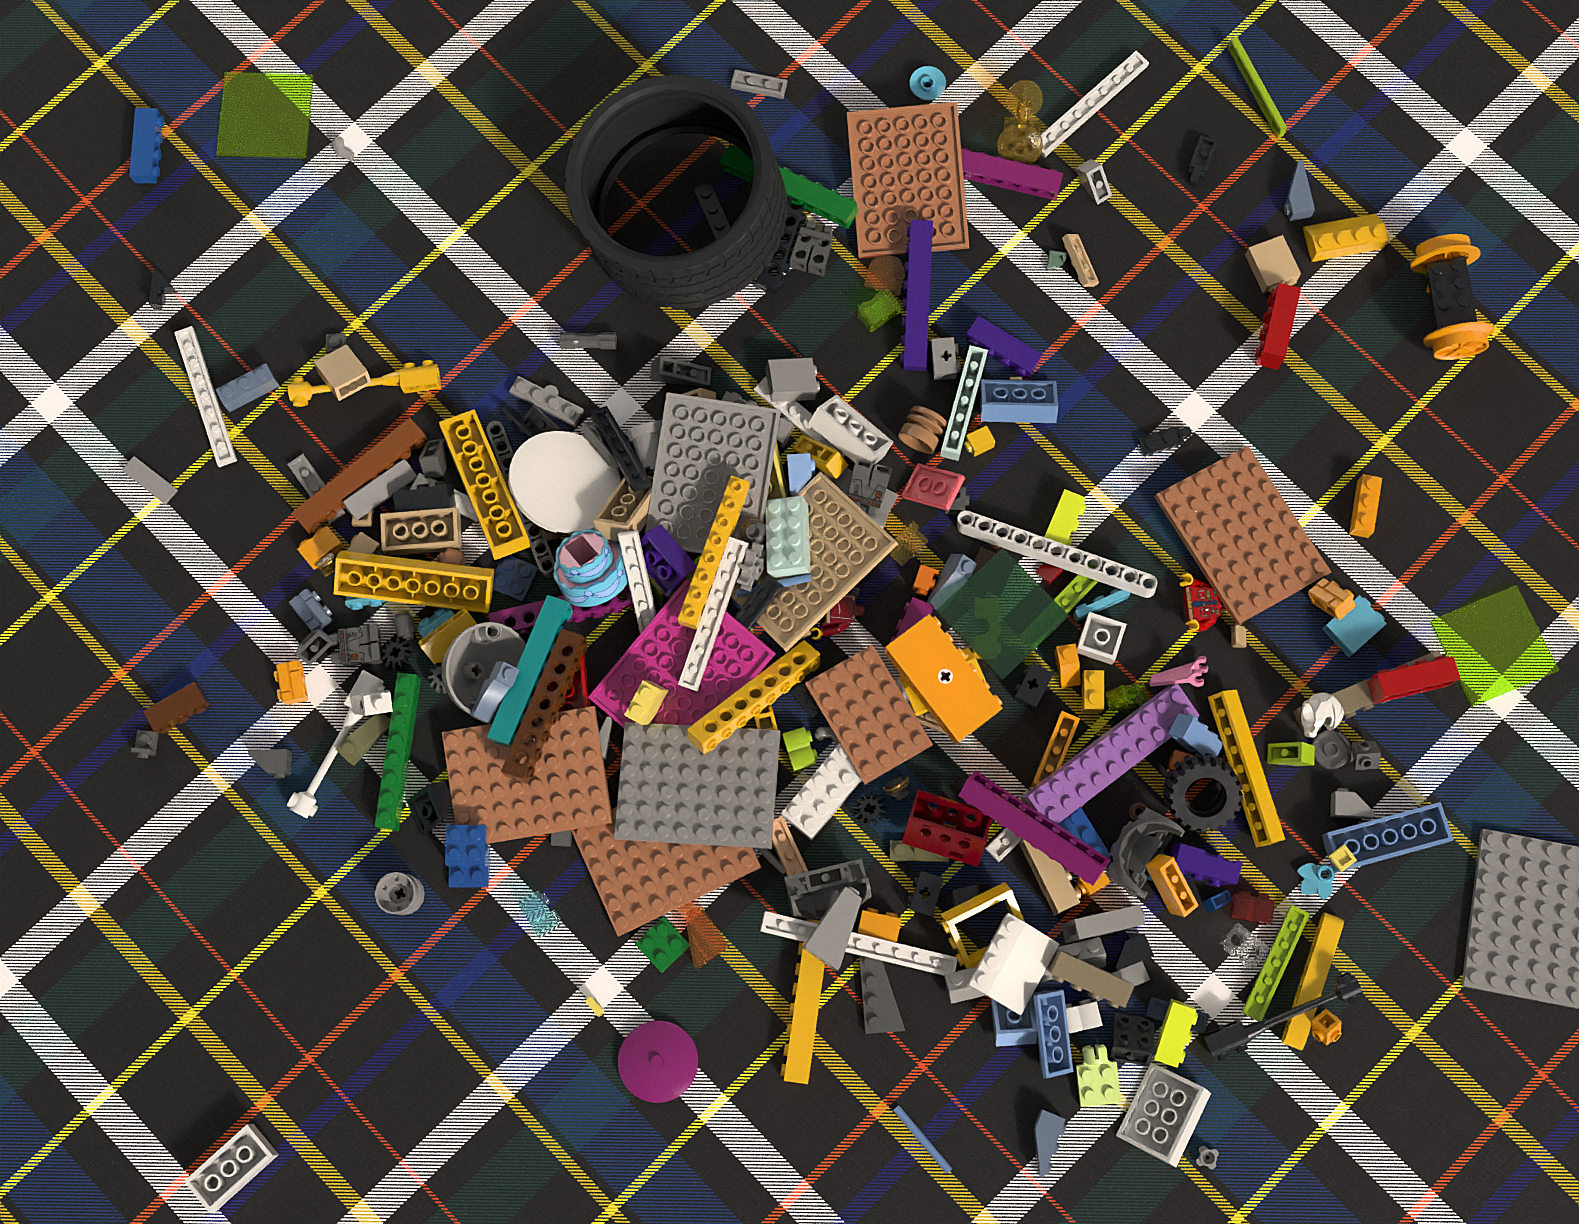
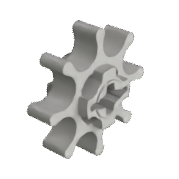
M753 542L752 548H746L745 557L742 564L740 563L739 565L740 577L737 580V583L741 584V589L751 591L753 584L758 585L759 577L765 568L763 558L767 553L766 550H762V544Z

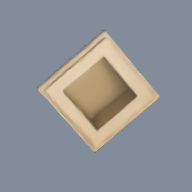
M1235 625L1231 629L1232 647H1246V629L1240 625Z

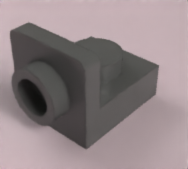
M137 730L135 748H131V752L137 754L136 757L148 758L149 755L155 756L159 733Z

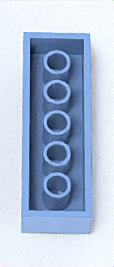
M1441 802L1321 835L1328 856L1345 844L1357 859L1356 862L1345 870L1453 841ZM1330 861L1334 873H1338L1339 871Z

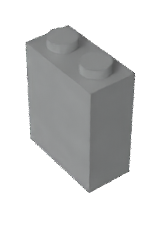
M812 358L768 360L765 370L771 402L815 400L817 392L820 391L819 381H816L817 367L813 365Z

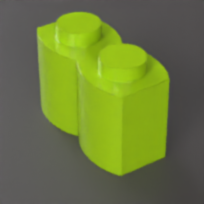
M805 727L782 734L794 772L816 766V760H819L816 749H811L810 742L813 741L810 730L806 731Z

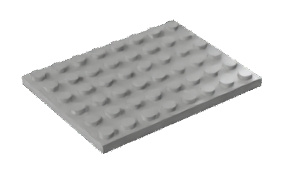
M667 392L645 533L662 525L684 551L702 554L732 475L750 482L749 492L732 538L743 541L740 530L747 520L759 519L764 522L781 410Z
M625 722L615 840L772 849L780 730L738 728L729 738L718 743L713 750L703 754L688 740L687 729L691 726L650 723L649 725H641L639 723Z
M1480 830L1462 987L1579 1009V847L1493 830Z

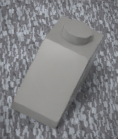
M1090 159L1076 167L1081 184L1095 204L1098 205L1113 196L1102 164Z
M1338 788L1337 791L1331 793V817L1369 820L1375 817L1374 811L1356 792H1349L1347 788Z

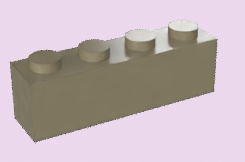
M1059 949L1048 970L1052 974V979L1061 983L1064 980L1071 983L1070 987L1081 991L1083 988L1089 991L1088 995L1100 1000V997L1108 1000L1107 1004L1118 1008L1119 1005L1124 1008L1126 1007L1135 986L1127 980Z

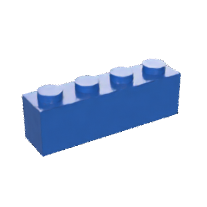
M135 108L129 176L135 183H157V177L160 176L158 163L161 160L160 143L163 142L161 128L164 126V117L157 108Z

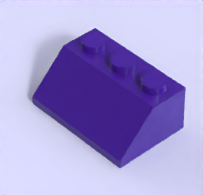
M662 525L645 533L640 542L648 576L668 598L678 590L686 579L692 577L697 569V565Z

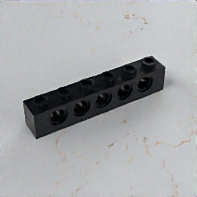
M788 195L786 205L787 220L785 224L789 221L795 224L785 226L782 238H788L789 241L780 242L772 260L766 268L764 267L763 272L756 280V289L773 294H778V291L784 287L785 279H783L784 273L788 274L790 263L788 261L790 256H792L795 247L794 243L800 232V225L805 223L807 217L806 209H804L805 203L799 209H792L791 207L795 204L791 201L795 199ZM777 254H782L784 256L781 259L775 258ZM773 270L778 272L777 275H770L769 273Z

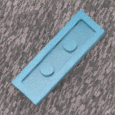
M1117 588L1111 591V595L1105 598L1103 595L1093 600L1094 603L1090 605L1084 603L1076 607L1073 617L1078 622L1086 618L1089 612L1095 614L1128 599L1130 592Z

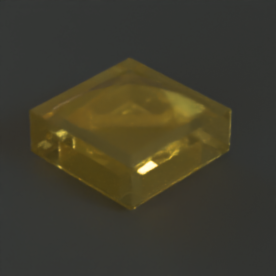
M333 553L315 562L325 577L335 571L336 557Z

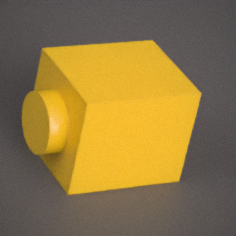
M985 426L966 435V442L964 443L967 451L971 452L975 457L994 448L995 440L988 427Z

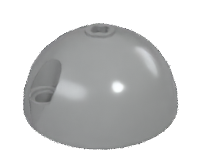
M485 622L463 630L452 640L443 657L441 675L446 692L461 710L471 714L485 679L490 678L496 661H504L515 668L517 667L526 643L519 634L503 624ZM488 628L491 630L490 635L487 633ZM501 700L500 704L498 705V707H497V709H496V711H495V713H494L492 719H495L496 714H497V712H498V710H499V707H500V705H501V703H502V700Z

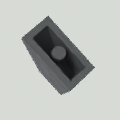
M445 439L426 442L419 457L425 478L437 479L444 475L447 468Z
M314 630L300 642L295 655L310 666L334 643V640L322 630Z
M288 749L248 750V755L263 770L272 775L273 778L282 779L285 778V775H291L292 752Z

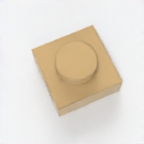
M374 509L357 521L352 516L353 527H372Z

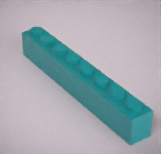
M547 595L516 667L519 669L518 675L512 688L505 694L487 737L491 742L511 748L561 629L565 630L567 620H570L573 610L569 602Z

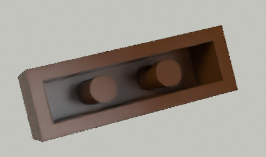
M193 682L143 712L153 731L164 734L172 730V726L188 721L189 717L193 714L204 712L206 707L211 704L201 686Z

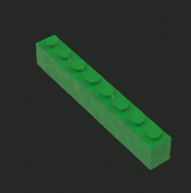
M730 144L719 161L722 170L753 184L754 163L743 151ZM779 167L786 195L795 199L791 201L793 204L802 206L805 203L804 209L846 229L850 227L859 211L857 203L853 198H845L836 190H828L818 182L813 183L803 175L798 176L786 167Z
M397 673L375 827L380 830L399 831L421 678L415 674Z

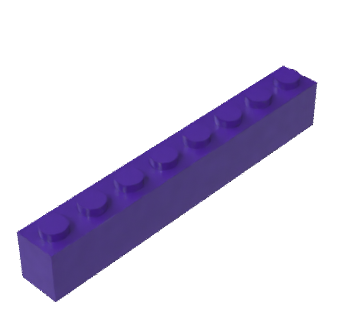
M911 220V225L907 226L906 237H910V244H906L905 255H909V262H905V273H908V280H904V291L907 292V298H903V310H906V317H902V328L906 329L905 335L901 336V346H905V350L900 356V364L904 365V370L926 371L933 235L932 220Z

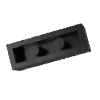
M446 481L434 482L435 486L428 487V483L416 485L417 489L410 490V486L400 487L399 492H392L395 511L397 513L456 506L453 484H446Z

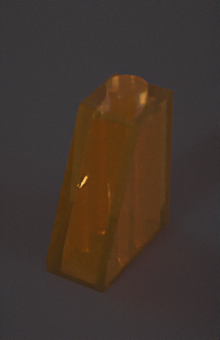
M696 906L687 912L689 916L685 920L693 965L698 970L728 949L729 945L702 907L698 909Z

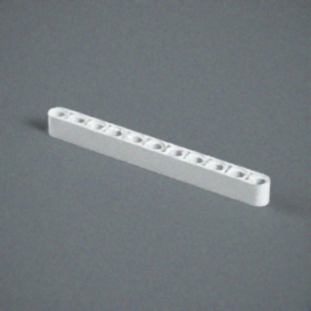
M962 511L958 515L957 529L962 534L1148 598L1155 593L1157 579L1151 574L970 511ZM965 520H966V521H969L970 523H969V524H963L962 521H965ZM980 527H986V528H988V529L985 530V531H983V530H980L979 528H980ZM1004 533L1006 536L1000 537L997 534ZM1021 539V540H1023L1024 542H1023V543H1017L1015 540ZM1034 546H1041L1042 549L1037 550ZM1052 552H1058L1060 555L1054 556ZM1076 558L1078 562H1072L1070 559ZM1092 564L1095 565L1097 568L1091 569L1088 567V565ZM1113 571L1115 575H1109L1106 572ZM1130 577L1134 581L1128 582L1125 578ZM1144 584H1150L1152 588H1146Z

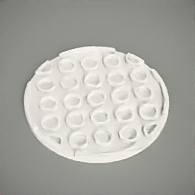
M551 431L528 439L518 448L509 467L508 483L510 492L517 502V507L528 519L546 530L572 535L578 531L596 529L593 520L621 482L618 470L611 469L607 465V460L604 456L599 455L595 451V446L592 442L587 441L583 436L565 431Z

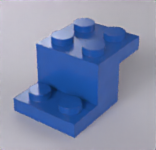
M446 825L445 865L449 867L450 888L489 887L490 848L486 846L487 825Z

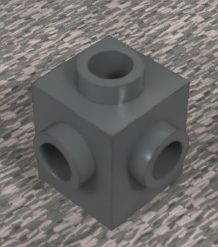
M960 487L949 511L945 510V514L959 515V513L965 511L966 505L969 506V494H966V487Z
M1376 741L1353 742L1351 751H1348L1349 762H1352L1355 770L1379 769L1381 752Z

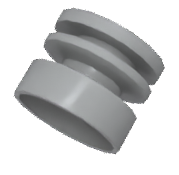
M398 872L389 873L382 877L375 890V898L379 907L387 913L397 915L412 914L418 910L423 903L425 895L424 887L418 878ZM400 891H403V893L406 894L405 897H402L400 895Z

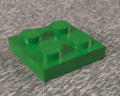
M664 916L635 943L661 973L691 946Z

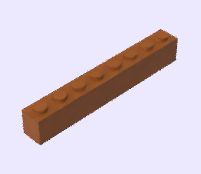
M411 418L407 419L292 512L293 516L310 535L315 533L325 522L334 519L340 509H345L344 500L403 459H408L414 450L423 447L425 441H427L425 434Z

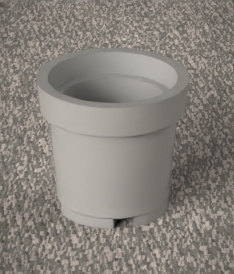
M662 420L640 424L626 431L629 442L633 443L638 460L649 475H654Z

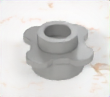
M1201 1146L1198 1150L1199 1158L1196 1159L1197 1165L1208 1166L1209 1169H1214L1219 1155L1218 1151Z

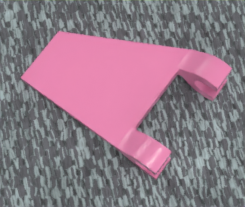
M1200 656L1192 663L1153 674L1149 683L1150 687L1177 683H1191L1197 687L1203 686L1204 679L1198 680L1196 676H1201L1202 673L1208 671V666L1200 665V663L1206 662V656Z

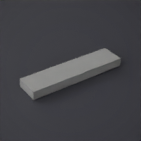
M301 454L287 464L310 497L325 486L304 454ZM340 509L336 517L328 522L332 523L345 514L344 510Z

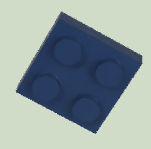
M510 555L502 557L494 573L492 590L524 603L539 568Z

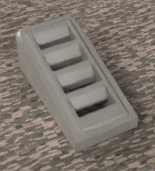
M608 716L599 731L604 760L607 757L613 725L612 718Z

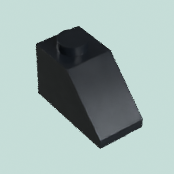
M1136 932L1127 936L1128 940L1123 942L1114 964V972L1154 956L1145 933L1139 935Z

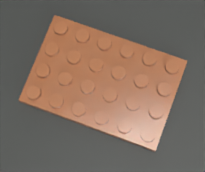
M873 645L805 683L864 785L933 745Z

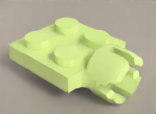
M1095 1044V1054L1094 1048L1091 1045L1083 1047V1063L1075 1065L1080 1106L1121 1103L1117 1062L1108 1060L1107 1049L1104 1045Z

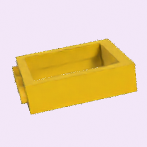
M1005 882L941 914L944 920L941 922L943 929L946 933L949 932L951 936L948 939L953 950L956 949L958 952L955 956L960 966L964 964L966 969L978 966L988 946L967 955L954 924L1002 900L1005 901L1011 915L1025 922L1013 892Z

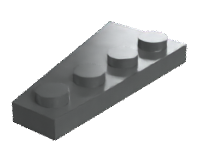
M859 955L865 1034L905 1031L883 962Z

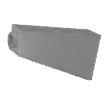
M851 886L841 889L802 947L834 971H838L841 966L862 898L858 896L859 892Z
M1140 905L1068 921L1061 924L1065 943H1072L1144 925L1145 913Z

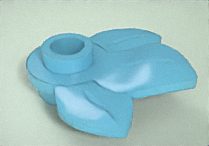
M1308 863L1297 870L1298 874L1305 878L1301 884L1302 894L1312 895L1318 892V895L1323 900L1331 895L1333 891L1332 881L1335 877L1331 866L1326 864L1317 866L1313 863ZM1322 871H1325L1327 873L1326 878H1323L1321 876Z

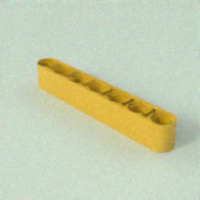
M1325 912L1322 914L1291 1009L1321 996L1342 932L1344 919ZM1317 1007L1288 1019L1281 1043L1302 1050L1305 1046Z

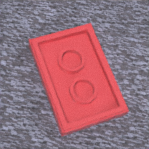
M918 463L901 496L907 500L949 511L965 477L961 474Z

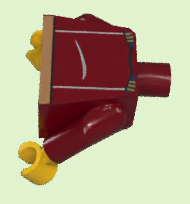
M848 592L820 619V627H823L822 630L818 628L811 629V632H819V635L812 637V639L819 640L822 635L825 637L836 635L848 629L849 625L855 622V616L863 617L864 606L855 605V595Z

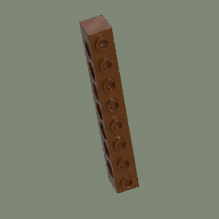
M561 629L501 772L506 777L528 784L529 779H532L534 776L536 762L542 757L544 743H547L549 740L550 729L557 721V713L565 702L566 691L572 686L574 672L578 671L580 658L587 650L588 644L583 635ZM568 651H573L570 656H565ZM561 668H565V671L563 673L558 674V671ZM553 686H558L555 691L550 692ZM550 703L549 708L543 710V706ZM543 721L540 727H535L537 722ZM531 739H535V742L528 746V742ZM523 757H527L526 762L520 764V760Z

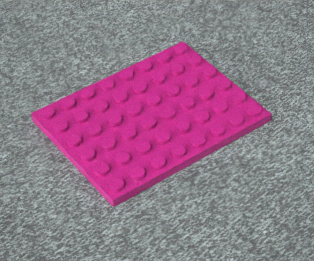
M686 579L588 698L625 728V722L637 723L624 714L643 680L653 681L669 691L651 724L692 726L759 675L776 653L725 611L698 691L678 685L697 631L678 622L679 614L691 585V581Z

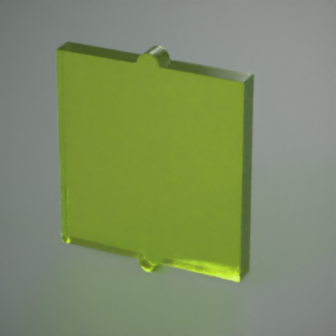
M648 574L653 598L662 606L664 604V591Z

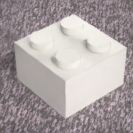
M1089 612L1077 645V653L1112 665L1116 659L1126 624Z

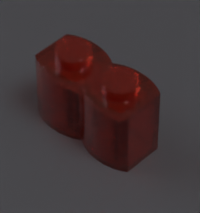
M1238 891V894L1232 895L1230 919L1271 925L1273 923L1275 900L1270 899L1269 895L1258 894L1257 897L1250 896V892Z

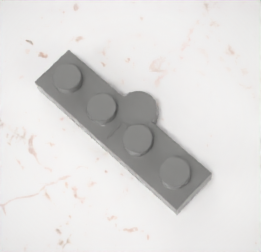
M518 376L509 391L511 395L531 405H536L539 409L574 427L584 412L583 408L559 397V392L553 385H548L543 389Z

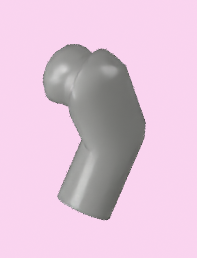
M820 727L815 733L817 740L822 741L824 738H831L839 745V741L831 727Z

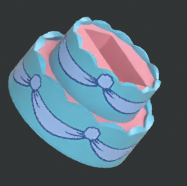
M586 529L575 532L570 537L565 538L556 550L553 575L564 598L570 604L580 607L602 604L620 593L628 583L620 544L617 541L605 539L599 531Z

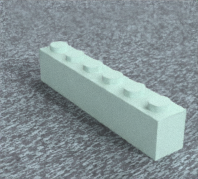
M969 346L942 445L941 457L959 460L988 353L986 349Z

